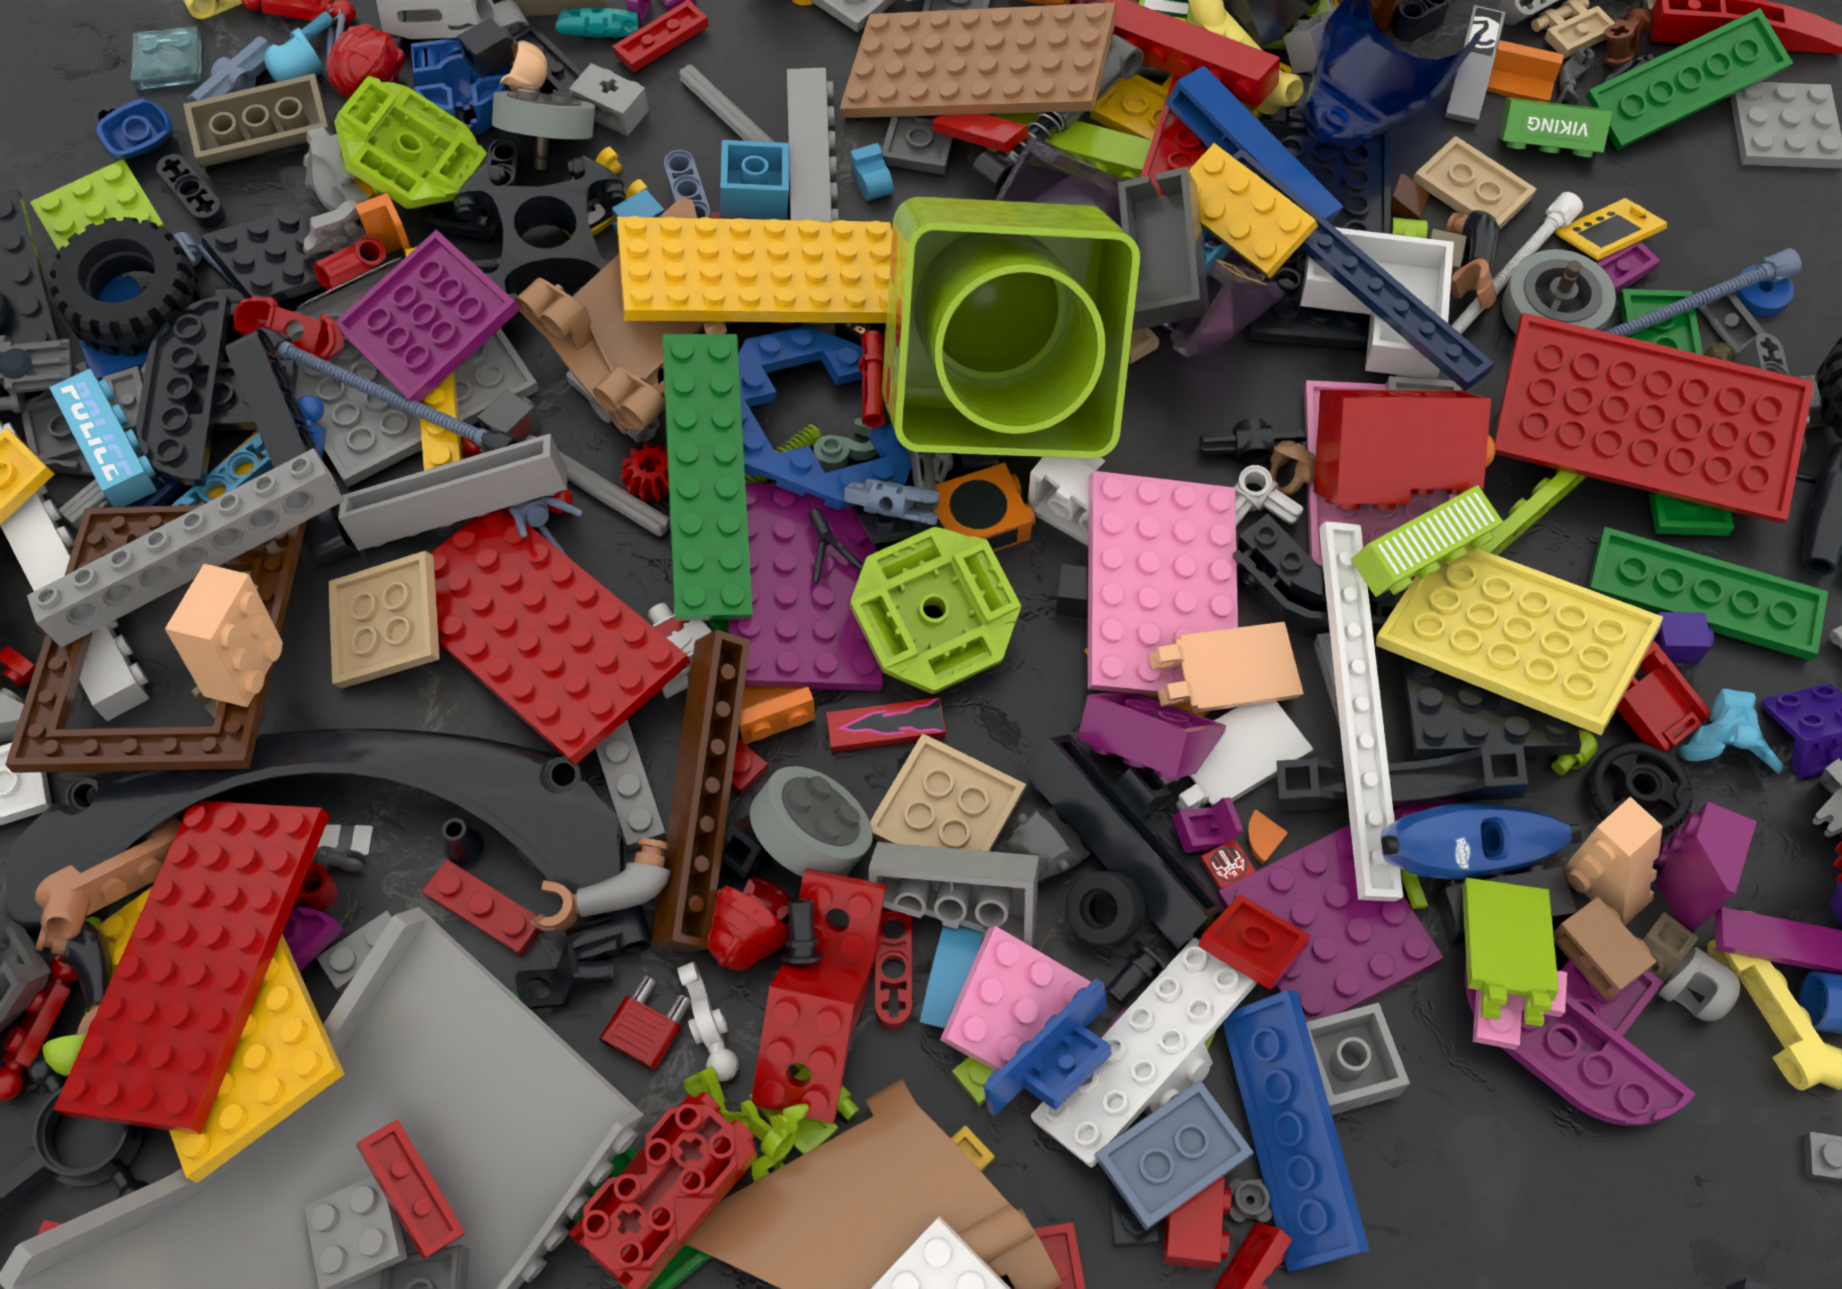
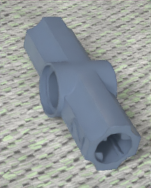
M258 36L232 59L227 57L218 59L212 66L211 77L187 97L188 101L194 102L254 88L256 77L267 69L264 55L267 48L271 45L266 39Z

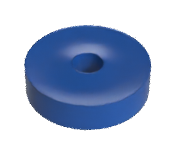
M1761 264L1747 267L1740 275L1756 269ZM1788 277L1776 283H1773L1772 280L1760 281L1738 290L1734 294L1751 314L1771 317L1780 314L1786 309L1794 295V286Z

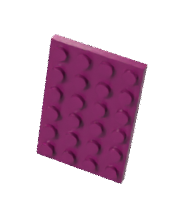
M745 483L753 615L752 619L728 620L729 634L751 640L744 687L796 689L809 687V689L880 691L883 685L882 670L849 606L861 572L830 544L825 549L819 583L814 584L812 582L819 538L810 522L808 514L814 509H821L833 535L863 565L867 556L876 553V544H872L852 512L851 507L837 510L824 505V499L805 492L804 496L778 487L776 484Z

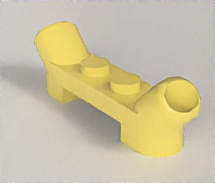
M1188 0L1192 13L1190 24L1262 50L1225 10L1223 0ZM1279 69V83L1277 87L1255 108L1264 114H1274L1282 106L1290 107L1295 105L1303 94L1304 88L1301 77L1295 74L1283 73Z
M1716 939L1709 941L1707 945L1708 954L1730 968L1740 978L1785 1048L1772 1058L1788 1082L1801 1091L1818 1083L1842 1090V1049L1824 1043L1812 1026L1810 1015L1802 1006L1798 1005L1790 993L1783 974L1775 969L1770 961L1716 951Z

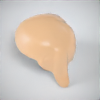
M527 41L514 42V45L511 46L515 59L511 62L513 67L510 73L500 80V84L509 85L512 91H517L522 85L541 88L546 79L548 69L545 55L537 46Z

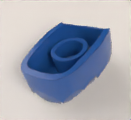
M142 98L126 103L100 120L96 130L103 147L114 160H125L152 152L161 147L172 136L173 123L162 107Z

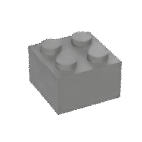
M1379 1003L1306 1022L1332 1115L1399 1097L1410 1084Z

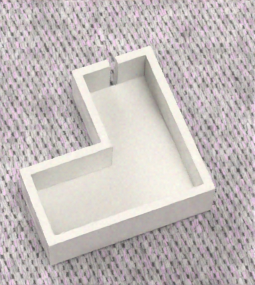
M1336 228L1448 323L1454 242ZM1306 254L1300 306L1370 314L1365 371L1427 379L1438 378L1439 368Z

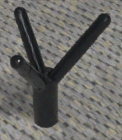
M812 510L808 517L819 538L812 582L814 584L819 583L825 549L830 544L861 572L863 564L833 535L822 510Z

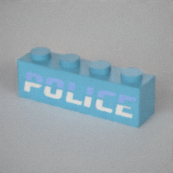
M90 368L49 387L102 492L113 507L127 506L157 491L150 478L156 475V472L146 455L139 457L137 451L141 450L138 438L132 429L125 430L124 425L128 424L129 421L119 404L114 406L111 404L110 400L115 399L116 396L106 379L98 381Z

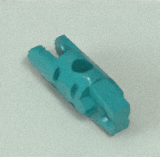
M582 7L581 9H563L558 14L555 28L562 35L568 34L570 36L593 38L625 37L639 30V17L637 12L615 8Z

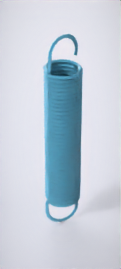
M324 11L301 31L307 41L310 42L327 27H330L333 23L332 20L337 19L339 15L332 19Z

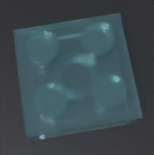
M198 26L133 33L131 81L136 90L201 82V33Z

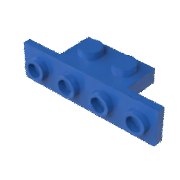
M1096 978L1086 988L1078 990L1072 1001L1059 1014L1051 1016L1044 1028L1031 1041L1023 1043L1018 1048L1015 1056L1001 1069L995 1070L989 1076L984 1085L988 1112L995 1116L1023 1088L1056 1111L1112 1055L1111 1045L1086 1028L1107 1007L1104 982Z

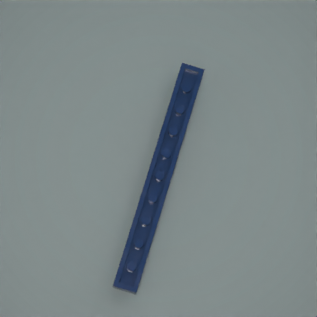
M1243 149L1232 155L1233 158L1316 220L1318 227L1306 238L1299 248L1459 387L1466 391L1492 372L1494 366L1492 360Z

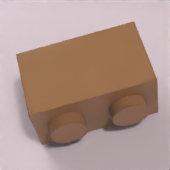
M1596 897L1561 923L1553 933L1556 945L1607 1002L1636 981L1657 962L1651 956V951L1647 944L1640 938L1634 937L1623 925L1618 912L1610 905L1605 904L1599 897Z

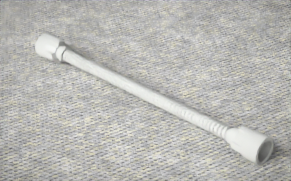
M1563 192L1546 210L1547 217L1543 225L1522 246L1517 254L1512 257L1498 275L1493 278L1496 296L1507 285L1514 269L1524 258L1534 254L1554 231H1557L1560 227L1567 228L1583 210V203L1577 195L1571 192ZM1478 297L1451 325L1460 334L1484 310L1479 304ZM1396 375V376H1398V377H1411V376Z

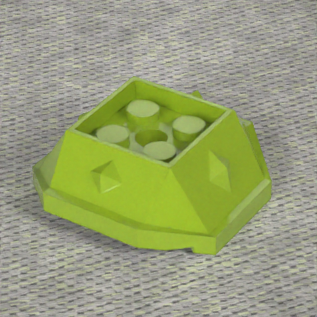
M367 76L338 112L334 121L345 169L372 186L376 195L388 193L392 200L406 209L417 210L428 205L453 201L460 187L479 168L487 155L483 147L477 144L474 135L466 124L411 88L396 83L381 82L380 79Z
M932 527L867 556L849 604L882 672L931 694H935L1000 664L1021 609V604L987 539L975 536L969 537L938 527ZM929 605L936 606L941 610L942 617L937 619L930 618L924 613L923 608Z

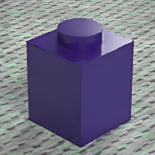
M1659 612L1658 615L1662 616L1663 620L1653 642L1655 641L1672 663L1698 664L1708 650L1712 648L1714 642L1713 630L1711 627H1708L1706 613Z

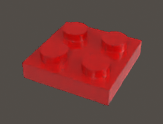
M1239 894L1202 934L1198 947L1245 974L1253 981L1272 990L1307 948L1311 935Z

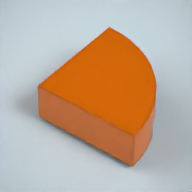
M1256 809L1248 823L1247 836L1252 855L1264 866L1284 841L1288 832Z

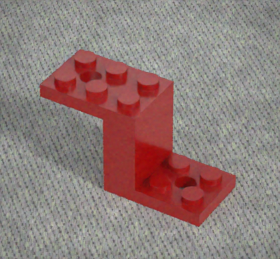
M808 868L805 869L799 899L814 900V936L819 938V944L815 946V951L823 953V960L804 965L784 962L769 986L751 1098L756 1107L783 1112L787 1107L806 1103L809 1106L808 1112L805 1115L806 1118L834 1124L837 1117L850 1037L868 997L887 885ZM832 909L845 911L849 917V924L843 927L833 925L828 918V912ZM794 1063L804 1064L810 1070L811 1077L807 1080H798L790 1073L789 1066Z

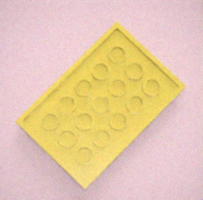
M1468 546L1465 548L1468 553L1452 564L1448 565L1445 560L1439 562L1441 568L1423 580L1416 575L1413 579L1414 583L1407 588L1377 635L1376 646L1602 736L1658 633L1663 617L1480 549L1474 550L1472 546Z

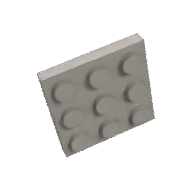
M1759 82L1730 96L1742 165L1842 168V135L1831 85Z

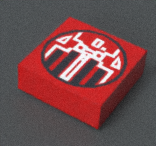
M1236 839L1202 855L1200 858V863L1218 891L1256 872Z

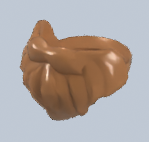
M1283 440L1275 446L1273 455L1270 457V474L1275 482H1277L1276 473L1279 467L1287 464L1291 458L1298 460L1291 483L1286 487L1278 486L1277 488L1278 491L1286 496L1297 492L1303 482L1314 483L1316 457L1314 453L1305 449L1300 443H1295L1291 440Z

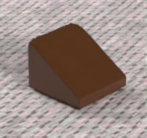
M1400 173L1391 200V213L1409 219L1421 220L1429 193L1408 176Z

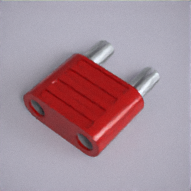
M645 975L632 996L624 997L599 1037V1041L619 1054L655 1072L679 1033L681 1026L678 1023L689 1007L691 1000L685 997V995L680 994L666 1016L644 1005L645 1000L656 984L653 978Z

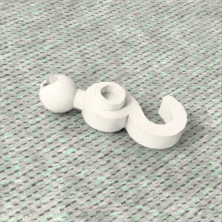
M693 961L678 967L680 981L683 986L686 985L691 997L694 1019L688 1021L695 1042L697 1044L704 1042L708 1048L710 1056L707 1059L706 1068L712 1066L718 1075L719 1081H729L738 1071L739 1060L733 1051L725 1048L722 1034L729 1031L726 1020L720 1008L712 1009L706 986L697 965Z

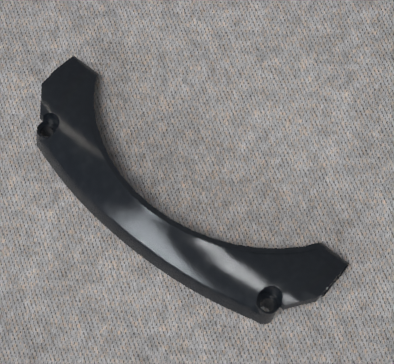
M354 728L257 735L250 769L105 771L73 781L67 788L66 804H52L11 844L6 877V917L25 928L30 937H38L42 927L41 916L44 910L37 904L35 892L40 883L51 874L70 865L82 873L137 846L145 838L194 805L246 785L287 776L315 773L358 774L389 779L428 791L459 805L490 824L517 846L548 881L564 885L573 894H576L580 888L602 882L625 870L624 840L622 833H619V817L589 782L586 781L587 774L583 764L579 762L574 766L561 755L479 737L419 730ZM570 764L575 770V779L571 784L563 786L557 779V773L560 767ZM94 786L97 794L90 805L86 796L88 790ZM558 895L560 901H561L562 904H563V899H562V897Z

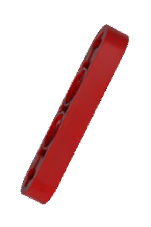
M883 907V910L886 911L882 912L875 951V1013L877 1020L882 1026L895 1030L907 1025L912 1015V916ZM892 920L899 921L905 927L904 934L898 939L885 937L882 933V927L885 923ZM891 959L901 961L905 966L903 975L895 979L885 976L882 972V966L886 961ZM889 989H898V1006L905 1008V1010H899L898 1017L895 1018L890 1017L888 1010H882V1008L889 1007Z

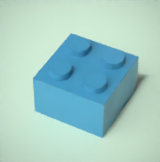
M722 140L720 217L787 220L789 143Z

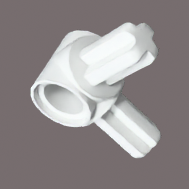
M1259 465L1246 467L1241 472L1239 481L1234 486L1236 527L1249 511H1261L1263 508H1266L1286 523L1293 524L1302 514L1303 508L1278 491L1279 484L1272 480L1271 474L1266 468ZM1256 483L1263 489L1253 492L1248 490L1246 485Z

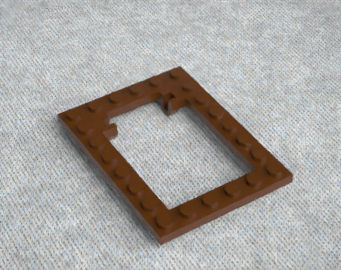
M202 505L85 508L64 576ZM307 520L226 562L231 570L238 572L251 571L250 577L254 585L258 586L257 592L279 636H281ZM93 632L62 648L46 633L5 763L12 773L250 769L275 661L272 662L265 675L262 689L254 695L248 707L219 701L213 726L65 729Z

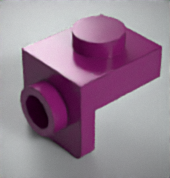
M1230 797L1221 798L1210 808L1179 810L1172 816L1185 853L1214 850L1226 843L1232 842L1243 832L1239 815Z

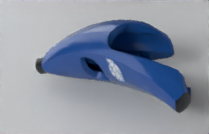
M1449 804L1408 815L1384 828L1380 837L1382 856L1387 863L1424 877L1466 879L1504 873L1533 865L1554 856L1569 844L1580 843L1582 832L1579 824H1566L1550 815L1529 809L1491 804Z

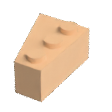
M1629 797L1596 827L1564 866L1563 871L1569 884L1576 891L1584 893L1591 900L1599 897L1605 904L1613 907L1620 915L1623 925L1626 926L1654 899V892L1650 890L1651 883L1656 879L1657 871L1653 869V861L1659 857L1663 826L1635 800Z

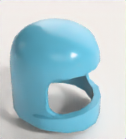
M299 27L290 32L292 39L290 42L281 46L272 44L265 51L264 60L266 68L276 82L314 73L317 77L324 72L319 57Z

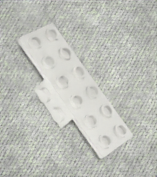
M1193 938L1182 949L1166 969L1160 973L1101 1038L1111 1045L1112 1055L1056 1111L1042 1102L1031 1114V1118L1036 1125L1089 1167H1093L1098 1162L1094 1157L1095 1152L1122 1135L1143 1111L1146 1116L1151 1115L1198 1081L1204 1080L1210 1066L1213 1064L1204 1042L1257 984V982L1198 947L1200 940L1197 938Z

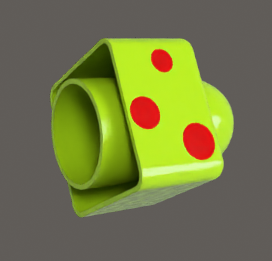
M912 197L900 204L893 218L882 380L883 399L899 442L911 451L930 453L1099 458L1111 452L1119 441L1140 265V251L1136 242L1105 212L1094 206L937 197Z

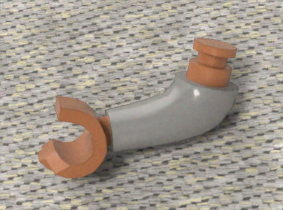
M639 838L638 846L642 847L641 852H636L634 863H626L625 870L620 874L594 885L580 888L576 894H573L564 885L543 880L541 890L546 894L561 896L563 905L557 915L545 917L539 914L529 922L544 932H562L576 922L579 914L581 917H587L646 903L656 897L668 882L670 870L663 868L665 857L661 856L662 851L667 850L668 843L655 839Z

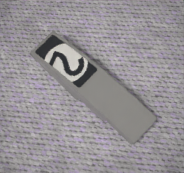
M1477 5L1473 6L1445 113L1446 118L1477 124L1506 12Z

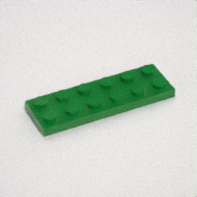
M1759 8L1590 89L1585 96L1591 107L1612 111L1608 136L1618 151L1788 69L1793 62Z
M1604 527L1600 533L1588 584L1589 590L1657 615L1659 612L1706 613L1708 627H1711L1715 633L1810 661L1818 655L1828 591L1608 527Z

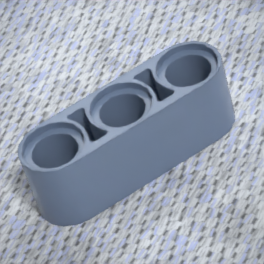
M684 150L670 152L664 159V167L673 204L680 197L691 199L694 203L697 218H711L710 207L693 156Z

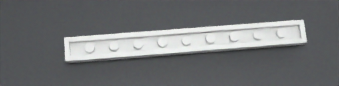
M1325 521L1319 527L1358 900L1396 902L1403 898L1400 868L1384 860L1380 837L1382 830L1395 821L1368 586L1351 561V558L1363 548L1361 525Z

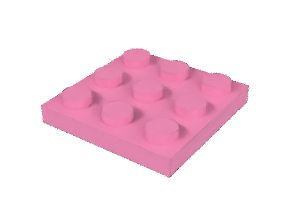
M990 927L986 932L940 1040L994 1071L1001 1069L1015 1056L1018 1048L1023 1043L1031 1041L1044 1028L1051 1016L1059 1014L1072 1001L1077 991L1081 988H1086L1091 982L999 927Z

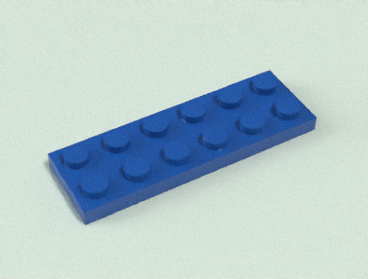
M1287 990L1233 1010L1222 1023L1265 1187L1270 1195V1206L1276 1228L1282 1229L1293 1239L1284 1253L1287 1271H1298L1369 1252L1366 1235L1298 992Z

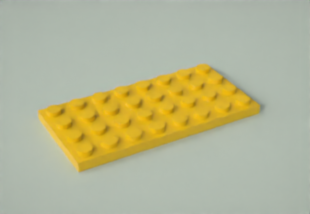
M617 217L624 321L886 323L892 243L890 222L838 220L831 223L809 219L757 220L743 218L711 219L707 217Z
M152 887L96 926L108 944L113 974ZM283 934L201 1135L169 1130L185 1176L195 1183L208 1176L345 1075Z

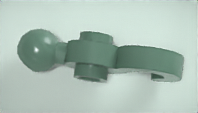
M856 418L854 420V433L869 438L871 430L874 428L866 427V424H862V418ZM837 435L822 436L815 442L813 451L820 466L827 472L844 468L848 463L849 457L855 460H868L878 455L871 441L858 443Z

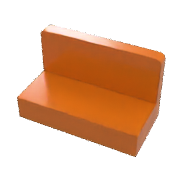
M1499 40L1486 91L1517 99L1550 102L1554 82L1562 65L1564 55Z
M388 193L356 204L355 207L366 235L379 239L384 244L386 254L402 248L406 256L405 249L411 247L402 222Z

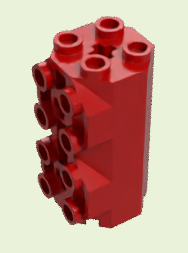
M703 1091L697 1097L689 1094L679 1107L669 1108L645 1135L646 1145L618 1177L608 1178L584 1205V1216L568 1233L580 1247L584 1246L589 1250V1256L626 1289H647L758 1158L755 1150L757 1145L752 1141L755 1137L754 1134L736 1119L731 1124L726 1121L719 1113L721 1110L719 1104Z

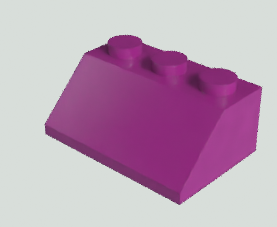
M1106 692L1087 696L1077 740L1090 744L1091 750L1103 755L1116 754L1124 757L1123 762L1129 766L1145 768L1147 766L1157 770L1156 775L1160 778L1179 781L1180 777L1193 775L1198 772L1225 733L1226 725L1172 705L1161 707L1160 701L1142 694Z
M1707 802L1697 813H1689L1683 828L1677 827L1669 843L1663 842L1661 844L1659 857L1654 860V864L1659 866L1655 879L1656 884L1678 923L1692 933L1736 893L1757 823L1753 819L1711 802Z

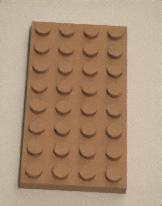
M1116 2L869 14L839 108L842 117L1094 111L1118 14Z

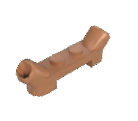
M173 818L148 836L147 841L82 873L70 865L45 878L35 892V900L44 910L41 916V926L44 932L55 939H73L81 932L86 916L155 882L182 821L178 818Z

